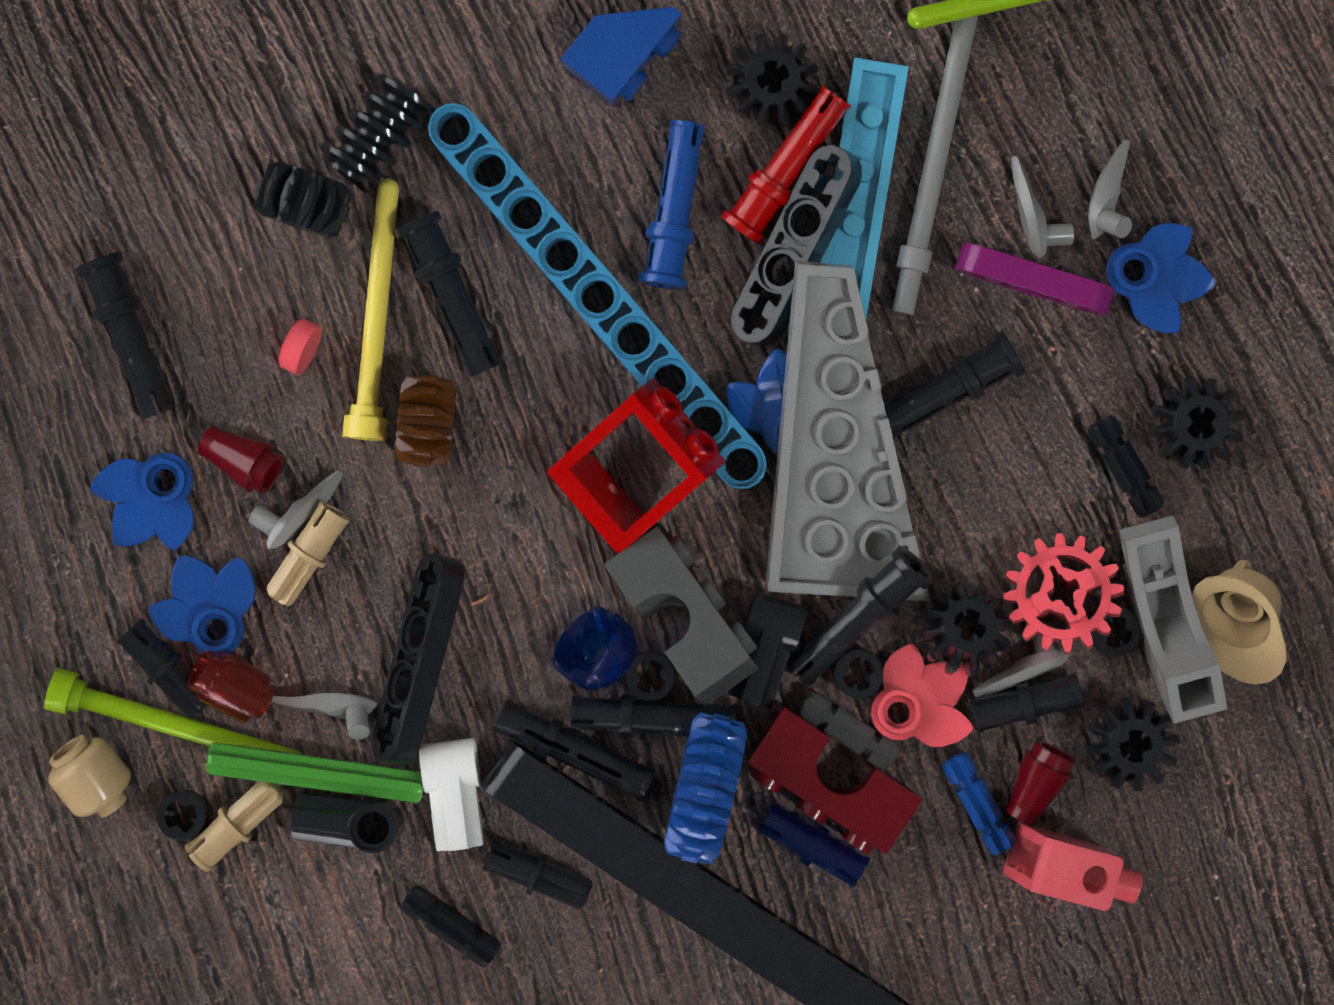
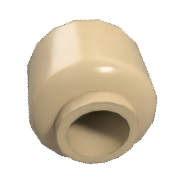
M79 735L67 742L50 758L49 763L52 769L48 775V783L75 816L87 817L98 813L101 818H105L120 808L127 800V796L123 791L131 779V772L103 738L86 739L84 735Z

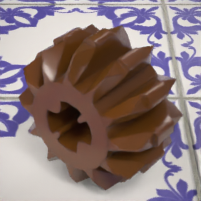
M422 374L421 376H407L402 382L395 442V455L399 462L413 464L414 467L430 468V466H444L450 459L457 390L452 380L438 378L436 375Z

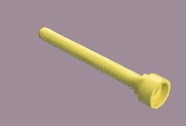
M391 178L384 179L377 187L356 404H351L350 415H344L342 437L386 441L388 419L383 418L384 408L378 407L395 238L394 231L396 228L399 197L398 183Z

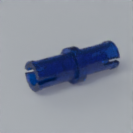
M777 803L772 807L758 832L760 835H765L799 855L800 859L798 862L807 867L812 863L847 883L852 889L857 884L870 861L869 857L861 855L827 835L829 832L828 828L821 824L818 828H815L784 810Z

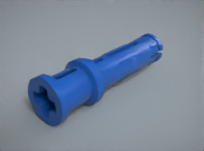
M671 120L669 143L661 182L658 211L655 222H650V227L646 228L645 237L650 239L645 272L639 273L638 283L657 288L686 290L687 280L682 278L687 246L692 245L694 242L693 229L688 226L699 164L700 147L705 131V126L702 124H696L695 126V122L685 120Z

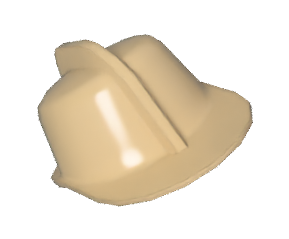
M1240 560L1233 568L1227 569L1217 576L1206 577L1197 583L1192 593L1194 605L1206 639L1220 664L1221 671L1239 682L1254 685L1268 683L1279 676L1286 664L1287 652L1280 624L1281 595L1275 583L1263 573L1253 570L1248 560Z

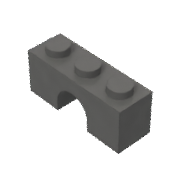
M657 526L606 562L604 566L632 607L644 620L659 609L670 605L682 606L689 610L690 625L686 635L677 644L665 651V654L694 696L706 707L759 669L749 655L758 648L739 621L731 627L728 626L719 613V610L727 604L711 581L706 578L701 583H698L687 568L696 560L679 536L675 535L668 540Z

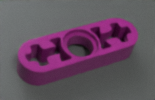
M962 243L954 269L959 273L1099 316H1107L1115 291L1114 288L1087 278L970 243Z

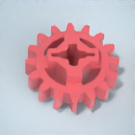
M1062 533L1056 534L1055 547L1047 548L1040 538L1034 540L1036 555L1030 557L1028 554L1020 551L1016 556L1019 564L1023 567L1022 571H1007L1006 580L1017 586L1016 590L1003 593L1005 603L1018 604V609L1014 610L1009 615V618L1012 619L1013 624L1025 621L1027 626L1023 631L1022 638L1026 642L1037 634L1042 637V651L1044 652L1050 650L1054 641L1062 642V649L1065 655H1071L1073 641L1080 640L1088 650L1093 648L1091 633L1096 630L1098 633L1108 636L1111 633V628L1104 620L1105 617H1120L1122 608L1111 602V598L1124 595V585L1110 584L1109 580L1119 572L1117 564H1109L1103 567L1100 562L1105 555V549L1100 546L1091 554L1086 552L1085 537L1081 535L1075 541L1074 546H1066ZM1059 559L1075 560L1088 568L1077 572L1062 567ZM1039 568L1044 579L1039 592L1031 595V598L1026 599L1029 580ZM1052 573L1056 575L1058 581L1062 582L1067 589L1074 586L1078 589L1073 593V611L1075 615L1072 614L1069 606H1065L1061 600L1053 602L1050 600L1055 595ZM1101 589L1100 605L1093 617L1088 620L1084 610L1086 599L1088 596L1096 593V590ZM1047 616H1052L1065 621L1069 629L1051 628L1038 619L1041 620Z

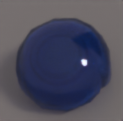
M594 607L579 616L563 632L554 648L553 667L578 688L585 690L608 688L618 682L632 666L638 650L634 628L618 613L613 615L603 607Z

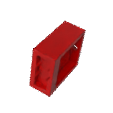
M653 378L628 397L548 469L546 473L618 555L725 464L726 460L718 452L714 439L707 432L698 429L682 411L681 403L676 395L669 389L662 387ZM632 414L636 415L688 476L646 514H643L591 453L594 448Z

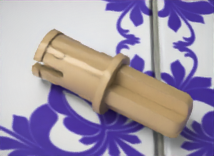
M321 500L297 539H291L287 545L291 550L267 585V594L272 599L285 606H291L316 568H324L327 563L324 559L338 535L341 534L350 521L347 515H342L343 512Z
M258 782L230 808L222 806L218 810L219 816L203 832L184 846L185 851L191 853L189 855L191 860L199 868L208 872L226 853L241 841L247 843L252 838L250 831L282 803L284 796L282 791L276 784Z

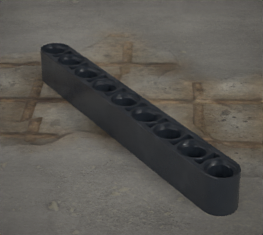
M510 740L482 782L481 787L495 799L802 1004L911 1005L701 863L697 862L695 864L680 860L681 857L667 854L664 846L665 839L548 761L535 756L536 753L522 744Z

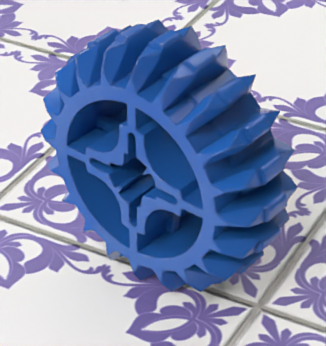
M700 712L692 721L664 841L667 854L681 857L680 860L695 864L697 862L711 864L720 855L735 798L747 739V730L744 722L730 719L731 716L718 713L710 715Z

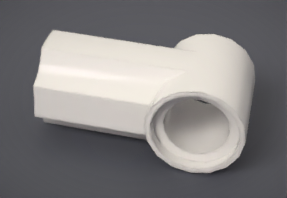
M475 738L421 744L419 749L420 769L424 791L429 793L436 851H456L482 846L484 839L477 787L481 785Z

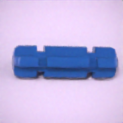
M961 752L947 759L942 764V769L952 785L956 784L958 787L955 792L977 830H982L984 833L981 835V838L988 851L995 856L1012 848L1016 844V837L1008 823H1002L1001 818L1003 814L983 779L976 777L975 773L978 770L970 756L965 752Z

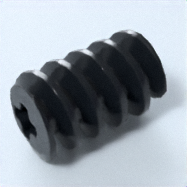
M378 74L375 78L383 93L382 96L368 91H364L361 95L369 112L365 113L352 108L348 111V116L355 129L350 130L342 126L335 127L334 133L340 141L341 147L339 148L327 143H323L320 146V150L328 161L327 164L369 198L371 195L363 180L367 178L382 183L385 178L377 166L378 161L396 166L399 161L392 151L391 145L396 144L409 149L412 143L404 129L410 127L424 131L426 126L418 112L420 109L431 113L436 111L429 102L401 80L383 74Z

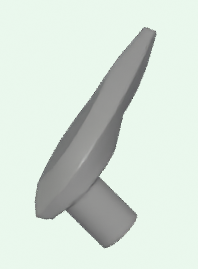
M1124 139L1103 168L1094 186L1088 212L1092 239H1096L1104 232L1124 238L1131 231V219L1115 212L1116 202L1121 193V179L1131 143L1129 140Z
M1017 155L1011 157L1021 224L1031 251L1040 259L1046 254L1047 246L1072 245L1074 242L1073 225L1071 223H1046L1044 211L1033 194L1025 168Z
M339 470L335 471L313 488L305 497L293 502L282 517H279L264 506L258 505L251 513L248 522L269 536L266 541L268 549L277 548L289 542L304 530L320 501L328 502L344 474Z
M1043 623L1046 626L1053 628L1052 623ZM1037 634L1033 638L1036 654L1017 660L1009 669L992 676L975 688L973 694L976 698L997 693L1016 686V684L1036 678L1062 666L1070 655H1065L1062 648L1058 649L1056 641H1054L1048 652L1042 651V637Z
M351 693L272 696V703L345 719L348 736L355 740L364 739L369 735L368 714L378 704L373 699Z

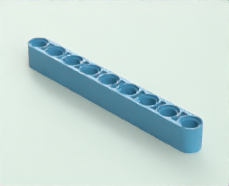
M451 103L436 109L430 117L428 129L429 136L438 151L641 387L653 379L655 374L663 367L673 366L680 369L686 378L685 388L680 394L676 395L681 403L682 411L690 419L694 411L699 408L707 407L715 410L721 418L722 425L719 433L712 438L717 444L720 455L726 460L730 452L736 449H745L750 451L757 460L756 472L748 480L739 481L733 479L726 471L725 464L715 471L717 476L729 487L735 489H747L758 484L764 477L767 467L766 456L759 445L473 112L464 105ZM451 118L464 119L470 126L468 137L464 142L457 145L446 144L441 140V128ZM488 159L499 160L506 168L505 177L502 182L493 187L482 186L476 180L478 166ZM530 200L536 202L542 210V216L538 224L529 229L518 228L514 225L511 217L514 207L522 201ZM558 242L571 243L578 251L576 263L572 268L565 271L555 270L547 262L549 249ZM596 283L607 285L614 293L613 304L608 310L601 313L591 312L583 305L584 291ZM636 324L647 330L650 335V342L644 352L630 355L621 350L618 344V337L623 328Z

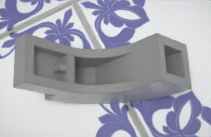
M1173 515L1119 530L1125 564L1122 567L1133 614L1140 624V639L1150 670L1173 723L1226 710L1227 703L1220 664L1206 639L1194 605L1186 571L1179 526Z

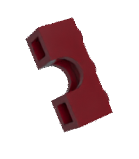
M782 704L747 756V762L755 767L750 776L776 794H778L783 786L801 799L796 807L817 822L824 824L827 818L830 817L845 827L846 830L842 838L862 852L869 855L875 847L886 855L923 799L919 794L875 765H872L858 785L850 789L838 790L824 784L818 777L817 761L822 750L830 740V736Z

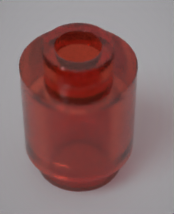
M209 649L206 650L194 665L187 682V688L196 693L198 701L243 724L248 722L252 716L257 719L260 718L267 710L274 693L273 689L269 688L270 676L225 651L217 654Z

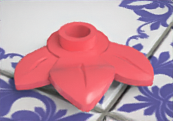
M912 643L894 652L883 668L884 690L876 696L871 708L872 722L877 731L891 740H906L915 737L930 747H944L964 739L971 733L973 726L966 716L953 708L958 703L967 683L968 676L964 671L963 665L960 664L956 672L949 675L945 673L946 661L924 666L919 650ZM902 703L908 708L909 716L904 723L897 724L889 719L888 709L892 704Z

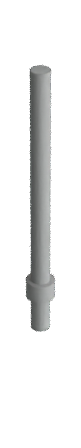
M978 16L954 22L906 246H900L896 268L901 271L892 312L909 316L914 315L922 274H928L933 252L928 250Z

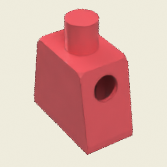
M1017 822L1014 832L1016 844L1009 849L1002 874L1031 892L1102 911L1110 909L1113 899L1131 904L1137 901L1143 885V875L1139 871L1123 867V857L1096 844L1036 826H1030L1023 822Z

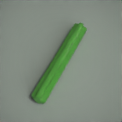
M218 742L211 743L208 749L206 771L214 776L410 803L420 802L424 791L421 771Z

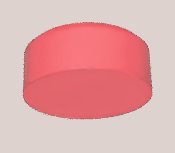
M305 318L297 320L282 344L278 357L280 368L300 376L315 355L322 336V326Z

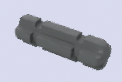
M812 691L806 697L799 709V714L803 719L816 727L820 724L824 727L823 732L858 755H861L863 752L867 755V761L881 770H887L892 765L900 750L896 743L883 735L880 737L876 736L875 729L840 706L835 709L831 706L832 701L820 693Z

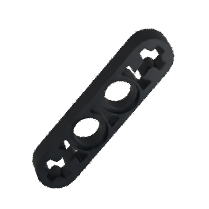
M833 145L823 146L816 150L807 161L733 308L731 324L735 334L741 340L760 346H767L778 341L784 334L790 322L794 277L788 284L778 286L773 279V267L780 258L790 256L794 263L795 261L820 263L862 178V166L858 158L851 152ZM829 163L837 165L843 171L839 181L831 179L825 173ZM814 189L832 197L830 203L828 204L823 200L812 197ZM808 207H815L820 213L821 222L819 228L814 234L803 237L797 227L799 215ZM763 289L782 296L780 302H774L770 300L771 298L762 296ZM754 311L762 312V316L768 320L764 329L756 328V324L750 320Z
M430 553L422 558L416 569L372 735V751L378 761L407 766L418 755L464 583V568L462 563L456 558Z

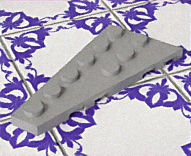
M795 261L765 582L768 592L857 597L859 583L866 577L874 578L893 560L892 552L897 547L902 546L908 549L918 558L920 555L907 507L906 492L890 423L881 394L882 388L870 346L869 332L855 271L851 265ZM918 588L906 600L930 601L928 588Z

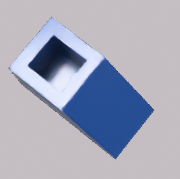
M674 7L595 15L561 57L562 67L612 107L616 105L621 97L630 102L649 77L643 72L644 68L655 55L664 59L682 37L683 33L677 29L681 23V13Z

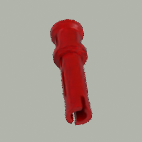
M823 85L819 89L820 92L764 170L757 169L756 172L752 171L748 177L750 185L732 210H724L720 216L736 230L759 245L765 238L762 234L763 230L779 208L786 205L792 193L789 190L802 173L807 161L820 148L846 110H849L851 107L850 104Z

